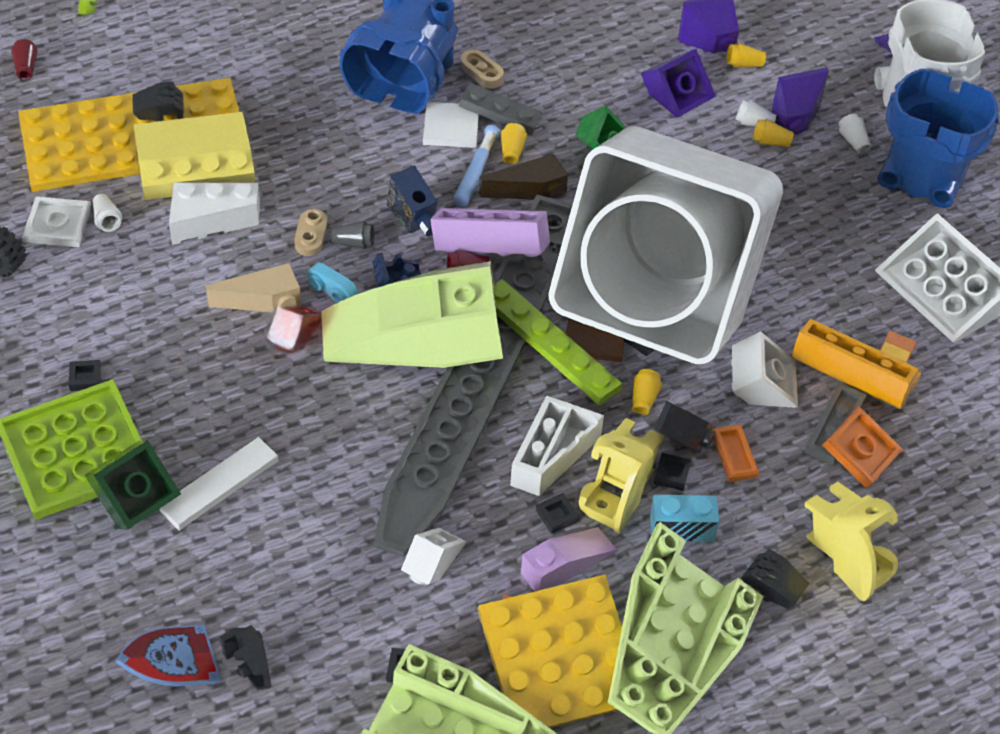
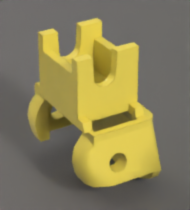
M627 418L615 431L604 434L595 441L591 457L598 460L603 454L596 481L583 486L579 496V507L588 517L614 529V532L618 534L622 533L640 503L645 483L650 479L655 470L652 467L659 445L665 437L653 430H650L644 437H635L630 432L633 430L636 422ZM603 481L623 489L622 496L618 497L600 488Z
M836 482L830 486V492L840 499L839 502L830 503L818 495L805 502V507L813 512V531L808 533L806 537L813 545L833 558L834 572L860 600L866 601L874 594V590L891 579L898 568V559L891 550L872 545L871 531L885 522L894 525L898 522V515L889 502L879 498H872L869 495L861 498L841 483Z

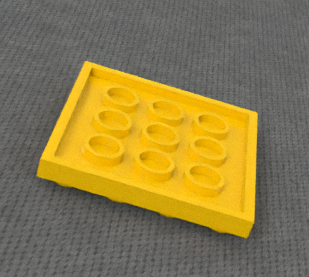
M606 574L478 606L477 610L500 691L514 703L549 728L618 710L608 703L622 625Z

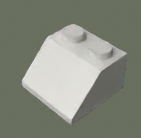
M761 331L732 345V390L737 397L750 405L798 407L796 360L792 359L790 355Z

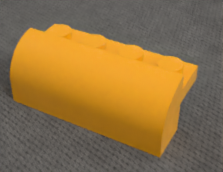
M811 318L799 332L792 353V359L900 410L904 407L908 396L921 376L918 368Z

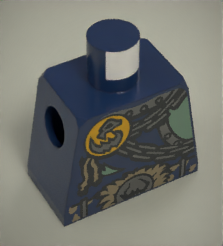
M411 166L391 175L387 207L410 233L421 229L426 236H432L430 219L436 213L437 201L416 166Z

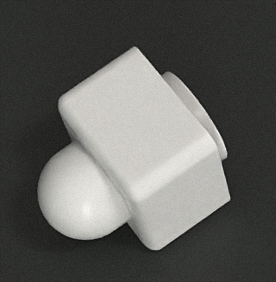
M632 126L625 128L593 149L585 159L549 289L551 306L557 313L685 361L694 364L710 362L743 320L783 195L781 180L775 173L722 154L641 127Z

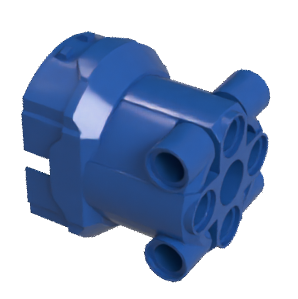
M383 0V12L379 18L360 24L352 31L345 44V48H342L340 51L341 74L351 92L363 99L381 104L386 94L396 96L390 105L391 108L414 114L421 112L429 100L434 99L436 93L440 91L444 81V70L451 68L454 63L453 44L457 37L458 26L454 22L455 4L453 0Z
M922 68L906 75L895 85L894 89L896 90L890 95L885 121L893 139L887 159L877 176V181L884 188L895 190L901 187L902 190L912 197H929L933 205L940 208H948L952 205L959 188L962 186L973 158L986 151L992 143L1000 118L998 115V104L993 93L985 90L983 87L963 81L960 91L957 92L949 89L952 77Z

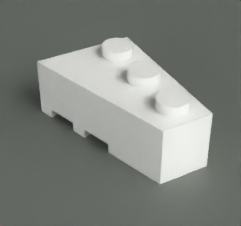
M174 182L169 219L172 245L198 237V239L205 238L208 234L224 231L226 233L259 225L260 197L258 183Z
M546 396L512 463L510 486L540 496L601 436L604 415Z

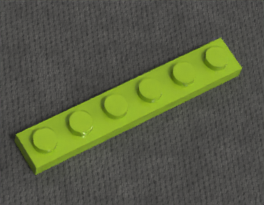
M501 279L494 284L497 316L596 404L602 405L621 391L622 383L507 282Z

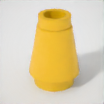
M738 42L730 44L728 47L726 62L728 65H733V68L763 67L765 64L766 52Z
M758 119L752 139L758 141V144L789 148L794 132L768 119Z
M507 124L501 131L503 162L517 164L519 162L527 139L525 128L520 124Z
M641 369L634 376L631 409L633 412L643 415L649 414L663 385L661 375L651 369Z

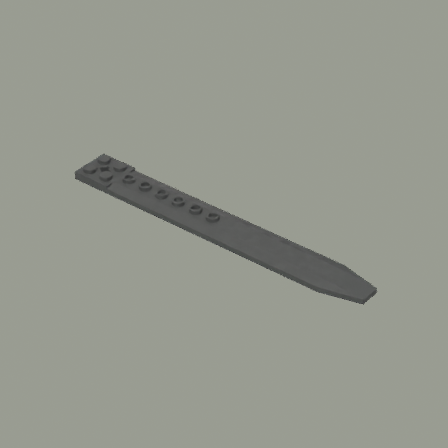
M537 194L528 211H547L550 244L541 255L535 257H527L524 254L505 256L494 276V284L503 279L541 312L549 296V289L573 205ZM553 222L557 223V227H551L549 225H551ZM498 316L497 321L501 335L503 359L447 367L384 489L374 547L404 557L409 552L415 535L426 532L444 512L527 342Z

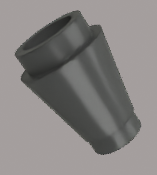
M366 221L333 227L332 229L333 244L362 249L374 245L373 224H367Z

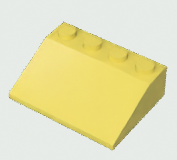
M243 112L133 124L144 200L172 197L174 182L255 183L251 148Z

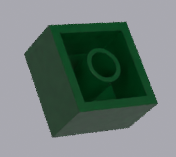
M148 440L137 441L85 475L119 529H130L181 495V492Z

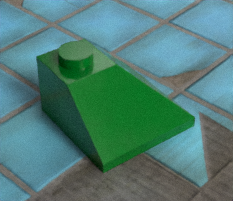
M603 106L582 117L576 135L592 151L626 127L607 106Z

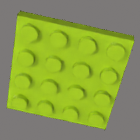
M113 379L0 418V437L35 520L98 498L85 475L137 441H142Z

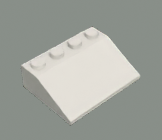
M938 213L875 269L876 273L952 343L959 341L1000 316V268Z

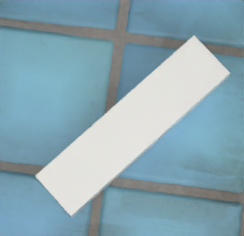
M258 437L180 490V496L159 510L178 530H181L279 461L278 455Z

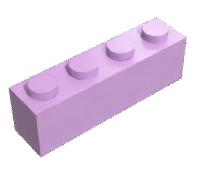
M441 208L430 219L435 250L446 251V253L460 250L479 255L498 253L501 256L524 254L527 257H535L541 255L550 244L547 211Z

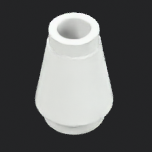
M742 100L735 120L741 122V125L754 127L758 119H768L775 122L776 114H773L752 100H749V102Z
M849 114L842 118L839 122V132L856 150L857 154L869 151L872 145L870 144L863 118L857 114Z
M96 195L92 201L95 225L105 232L115 231L121 225V211L107 195Z

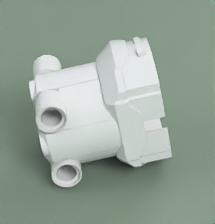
M916 0L905 4L897 10L894 25L889 31L888 44L893 54L891 65L877 67L874 74L875 86L877 90H883V100L886 107L888 106L891 93L896 90L894 89L895 85L909 73L922 68L952 77L949 89L957 92L960 91L963 81L972 83L980 76V67L985 54L984 45L978 32L975 39H973L972 32L975 25L969 12L963 5L948 0Z

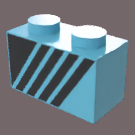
M653 495L650 511L651 535L656 525L661 522L686 541L715 542L719 525L717 496Z

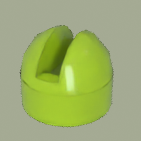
M79 0L78 14H93L96 11L94 7L97 5L96 0Z

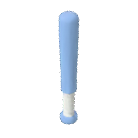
M488 125L485 128V137L482 144L476 150L454 195V202L459 207H466L470 203L479 178L490 156L489 151L493 142L500 136L499 128L494 125Z

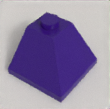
M733 0L683 1L678 40L681 43L711 53L727 52L730 44L737 43L739 26Z
M697 49L664 61L641 73L649 95L676 118L716 97Z
M827 67L778 77L771 110L773 114H776V124L794 132V134H800L808 130L821 107L829 73Z

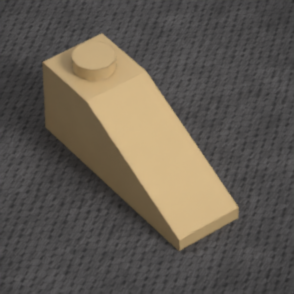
M289 263L205 285L209 307L277 312L281 310L289 311L295 308V306L301 305L300 287Z

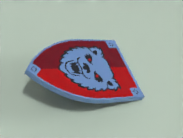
M205 625L173 626L149 630L129 642L116 660V663L130 673L161 685L191 686L214 684L222 681Z

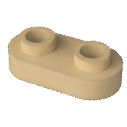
M467 50L461 55L460 66L462 71L481 86L497 88L503 83V68L479 50Z
M310 209L301 214L294 239L295 249L299 254L313 256L322 250L328 227L327 215L323 211Z

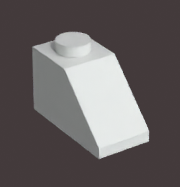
M441 528L417 534L401 570L410 574L409 578L418 584L427 585L437 582L464 547L466 541Z

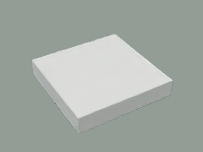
M428 102L426 105L423 145L476 148L479 114L459 107V103Z
M35 197L22 236L23 242L80 247L92 208L91 201Z

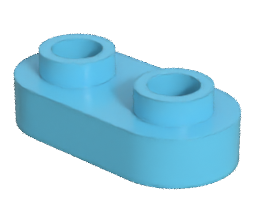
M316 263L307 271L309 285L316 291L322 290L330 295L335 303L359 294L351 280L323 263Z

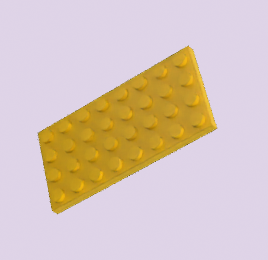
M231 78L176 86L183 93L184 119L239 112ZM135 93L18 111L31 191L35 192L140 174L133 124L157 121L139 120L133 114L132 94ZM173 113L163 116L164 121L177 119Z

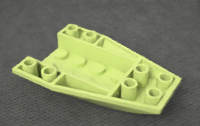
M491 261L433 270L354 295L322 310L324 361L445 368L503 359Z
M661 522L656 525L632 574L608 703L653 734H672L741 650L764 596L739 578L723 586L681 556L680 553L686 540Z
M408 644L394 670L393 685L370 729H363L361 734L557 733L471 670Z

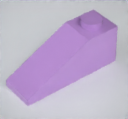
M599 527L551 538L522 554L521 575L534 591L555 587L617 552V549Z

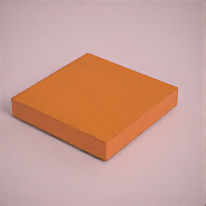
M860 407L822 444L866 489L872 485L903 450Z

